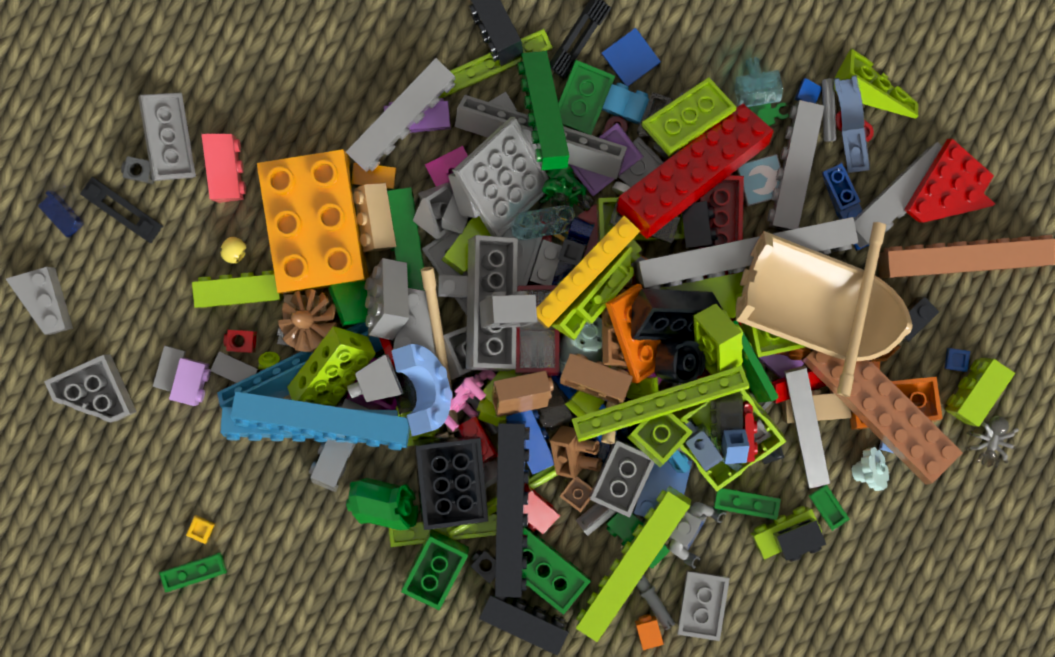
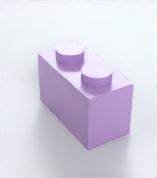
M180 358L169 400L192 406L199 405V402H202L205 396V390H203L204 383L208 382L211 373L210 369H208L209 364L189 358Z

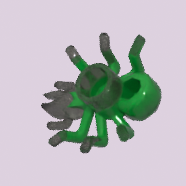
M562 177L561 180L549 178L544 182L542 192L547 196L539 200L538 203L547 202L552 196L550 204L554 207L553 213H556L557 210L566 209L569 202L567 215L568 218H571L574 204L583 211L586 210L588 212L591 208V202L593 203L594 200L586 195L585 188L577 190L576 181L568 189L566 187V178Z

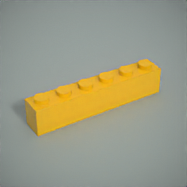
M623 216L536 308L537 320L546 329L549 328L640 230Z

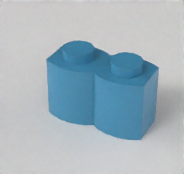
M622 83L612 84L602 110L614 116H621L629 122L642 125L651 103V99L648 98L649 95L638 90L636 93L628 90L629 87Z

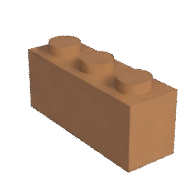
M570 353L561 375L560 384L618 405L624 403L633 376H630L627 371L622 369H611L608 365H604L603 362L597 361L595 363L590 361L582 354L574 355Z

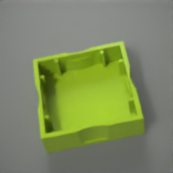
M748 389L673 412L683 423L687 424L690 418H692L697 426L703 423L721 446L724 430L741 429V404L743 401H748L753 406L754 419L759 417L766 431H769L771 434L769 438L758 444V454L755 455V462L762 460L786 442L782 431L761 405L757 403ZM686 442L680 446L681 450L693 459L698 470L716 491L722 489L740 476L746 468L755 463L725 464L723 459L705 471Z

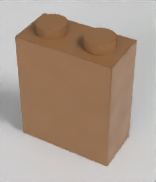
M546 371L494 381L492 401L496 416L501 417L547 407L549 399L552 398L551 391L554 390L552 379L547 377Z

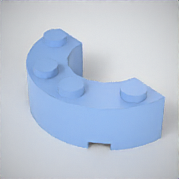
M409 344L391 350L396 372H401L408 376L416 390V406L407 415L412 436L438 429L448 417L453 396L446 368L442 366L438 358L430 350L418 344Z

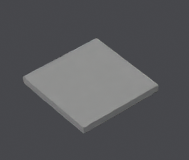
M510 117L452 170L490 235L494 237H501L545 194L542 192L544 182L549 180L545 170L541 171L540 162H536L535 152L516 117Z

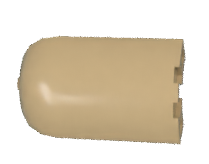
M763 231L751 252V256L754 258L749 270H744L740 285L743 286L742 296L737 298L736 321L845 360L864 270ZM874 276L857 361L872 360L889 353L911 332L913 327L909 311L902 298L892 287L877 276Z

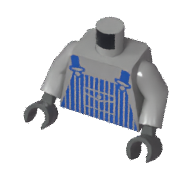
M700 502L693 503L669 537V540H671L669 544L670 551L682 559L688 566L696 568L693 563L695 559L700 561V557L688 551L707 517H712L718 523H722L719 517L722 514L726 515V512L714 509Z

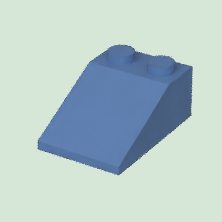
M688 459L687 463L690 467L692 465V460ZM668 460L661 467L654 463L633 509V513L644 517L650 507L655 508L658 501H656V498L661 490L666 491L669 485L684 494L690 469L686 473H677Z

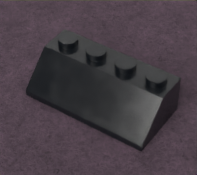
M641 289L632 304L631 337L634 340L679 339L695 341L694 315L714 304H717L721 310L723 308L713 292Z

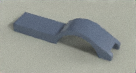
M857 75L852 76V79L846 80L835 78V88L841 107L842 136L848 173L870 170L863 103Z

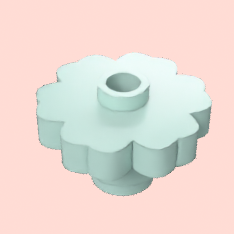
M871 447L863 450L861 461L852 466V475L856 481L866 482L875 491L887 488L889 470L887 465H885V457L882 455V452L877 450L876 447Z

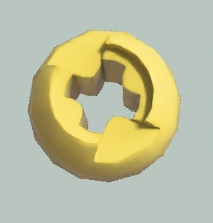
M237 237L227 238L221 246V257L231 264L239 263L246 254L244 252L246 244Z

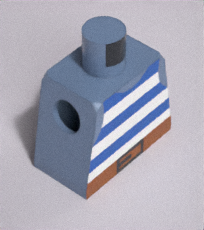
M692 418L688 419L689 422L687 424L684 422V424L693 433L685 442L704 470L707 471L724 459L722 449L703 423L697 426Z

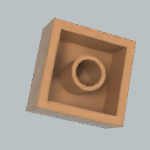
M577 476L568 482L559 494V497L581 513L590 501L589 495L593 487Z

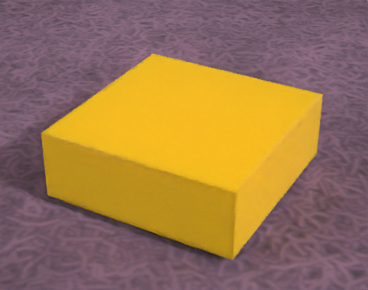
M195 515L186 536L206 544L215 523Z

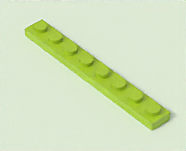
M738 366L574 418L572 422L578 441L581 442L749 389V383L743 367Z

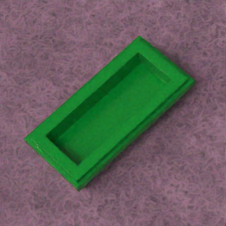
M827 485L822 486L809 495L832 531L850 520Z

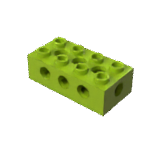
M333 326L287 386L291 399L335 407L347 392V386L353 384L357 379L355 373L366 367L376 354L369 337Z

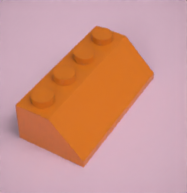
M937 377L891 381L932 422L943 419ZM851 411V430L868 428Z

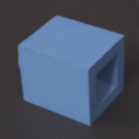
M745 429L724 430L721 449L725 464L747 463L749 442Z

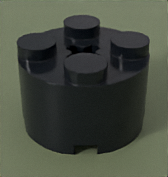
M673 339L661 342L656 349L655 375L669 383L684 384L694 381L698 376H702L706 363L704 351L700 350L698 347L700 345L695 341Z

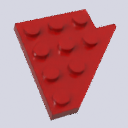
M947 139L904 211L917 222L924 223L994 206L995 203L984 194L994 175L954 139Z

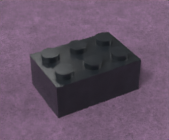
M470 0L471 5L468 6L471 12L470 15L474 24L478 25L484 43L488 44L489 52L494 62L498 60L502 67L520 58L523 53L522 42L501 0Z

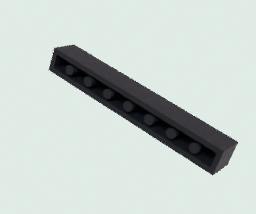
M500 420L498 423L495 597L521 598L522 592L527 590V578L523 577V569H527V556H523V550L528 546V535H524V526L528 527V513H524V505H528L529 492H525V483H529V470H525V462H529L530 449H526V440H530V427H526V421Z

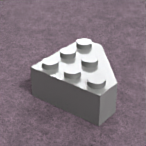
M111 354L99 356L44 381L54 402L99 417L107 422L119 421L137 412Z

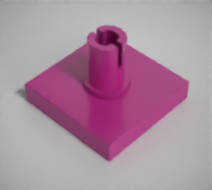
M463 146L425 164L435 186L450 182L448 175L454 173L452 170L468 156Z

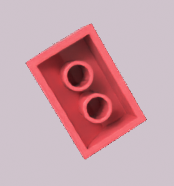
M202 134L209 198L218 203L244 200L243 194H246V185L241 180V173L244 172L242 160H239L238 152H241L239 139H236V136L233 134Z

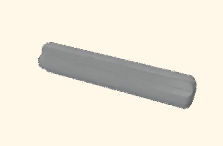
M829 78L822 81V101L824 105L823 132L825 142L836 140L834 79Z

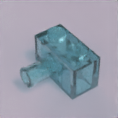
M754 57V63L752 58L747 59L746 66L749 75L736 77L735 94L738 106L742 103L747 107L780 102L783 85L779 70L762 73L759 58Z

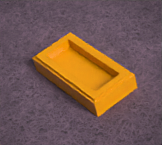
M354 163L351 184L362 186L386 183L387 189H394L396 168L377 166L373 171L369 169L366 172L361 166Z

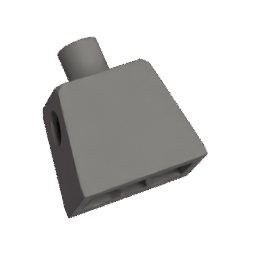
M389 355L380 357L356 372L355 375L358 382L347 386L351 398L363 394L366 402L404 393Z

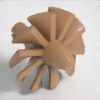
M313 289L305 291L308 301L306 308L304 307L299 290L293 294L290 302L300 310L297 311L286 302L282 305L283 320H278V325L285 335L282 339L297 351L314 352L333 326L337 327V323L333 322L336 310L334 304L323 314H320V309L329 302L327 295L323 292L320 293L319 301L315 308L313 307V300L316 290Z

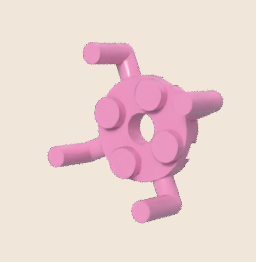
M482 370L478 375L475 374L474 377L465 378L463 383L454 391L456 394L455 398L451 399L450 410H454L456 413L463 410L470 418L477 417L478 413L466 400L469 397L471 399L477 397L479 400H482L486 396L481 389L484 385L483 381L486 378L491 381L496 374L493 371ZM448 415L444 423L454 431L459 425Z

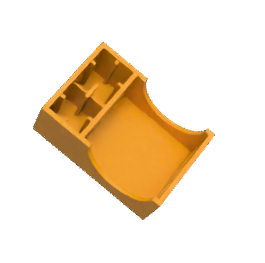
M343 149L257 163L277 293L289 294L295 293L298 290L302 292L308 289L327 288L334 284L365 281L369 277L365 252H363V247L360 243V229L357 223L349 169L351 164L350 156Z

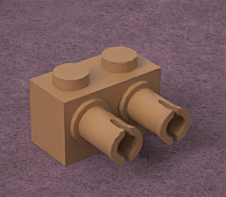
M561 426L550 440L556 475L575 479L582 469L596 472L601 470L603 464L601 458L585 455V452L597 455L600 445L596 444H599V441L584 440L579 442L575 429Z

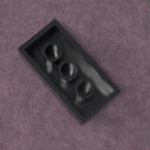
M490 588L480 610L479 619L558 656L569 633L568 624L565 622V619L556 614L554 616L546 614V610L540 606L535 605L531 607L526 604V600L520 597H515V599L512 597H495V589Z

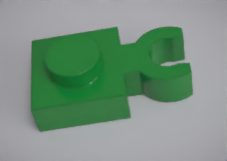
M771 103L749 108L768 126L775 124L774 118L784 120L789 116L788 114L782 115L779 113V108L785 107L786 103H779L773 109Z

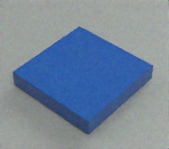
M636 28L601 53L621 82L628 87L661 63Z

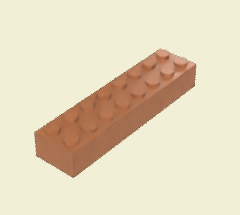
M1042 235L1037 237L1027 236L989 240V244L988 240H977L968 242V245L967 241L948 243L947 247L945 243L926 245L925 249L924 245L907 246L905 250H903L902 246L884 248V252L879 253L878 257L879 278L1055 265V239H1053V235Z
M814 349L802 360L925 485L932 484L963 453L869 360L856 361L850 397L837 394L845 360Z

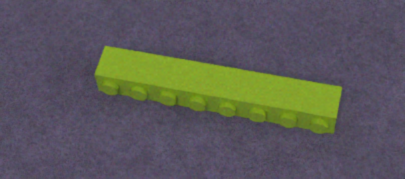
M670 485L666 491L661 490L656 498L658 503L655 508L650 507L644 516L646 521L643 525L639 524L632 534L635 536L631 543L629 541L626 542L621 550L623 555L620 559L616 558L609 568L612 570L608 577L606 575L603 576L598 584L600 589L597 593L593 592L587 600L588 607L586 610L582 608L576 617L578 621L576 629L596 642L599 641L691 506V499Z

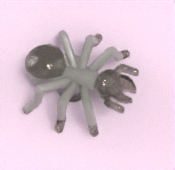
M1002 416L992 417L989 425L983 421L981 425L984 426L985 430L982 434L967 431L968 435L981 438L986 442L981 445H972L965 448L969 451L987 447V450L979 454L976 460L978 463L981 460V465H984L987 461L986 467L992 466L994 461H996L994 468H997L999 465V459L994 450H997L1003 456V461L1008 463V455L998 445L1014 450L1017 449L1015 445L1003 441L1006 438L1013 437L1019 429L1015 428L1010 433L1005 434L1009 429V423Z

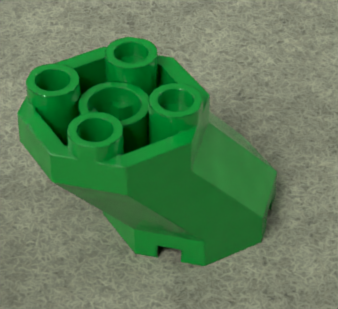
M370 478L350 482L349 499L346 500V506L348 511H352V515L360 524L371 523L400 531L416 526L419 512L418 506H413L412 500H416V497L407 484L399 486Z

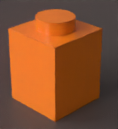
M650 614L639 617V620L635 621L643 650L664 645L655 616L651 617Z

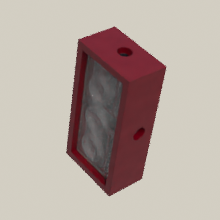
M558 285L517 286V292L527 291L528 295H535L537 308ZM538 320L525 327H516V376L546 371L547 376H560V331L552 325L546 329Z

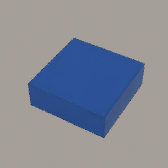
M947 348L944 369L967 372L970 351Z

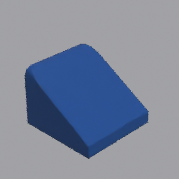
M804 78L794 100L816 104L822 87Z

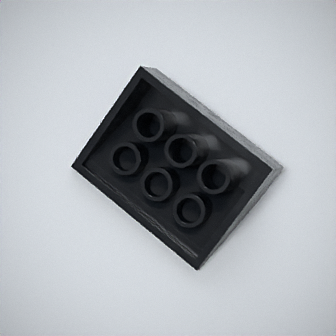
M437 437L413 440L421 522L424 530L488 522L481 438Z

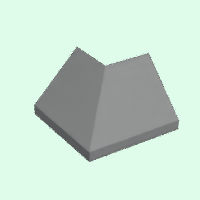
M450 182L418 193L421 203L413 218V222L436 239L450 231L442 228V218L453 195Z

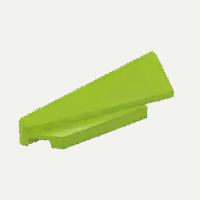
M631 246L625 247L552 323V326L572 340H575L586 322L592 324L606 308L605 303L615 298L633 277L634 268L631 267L633 248Z

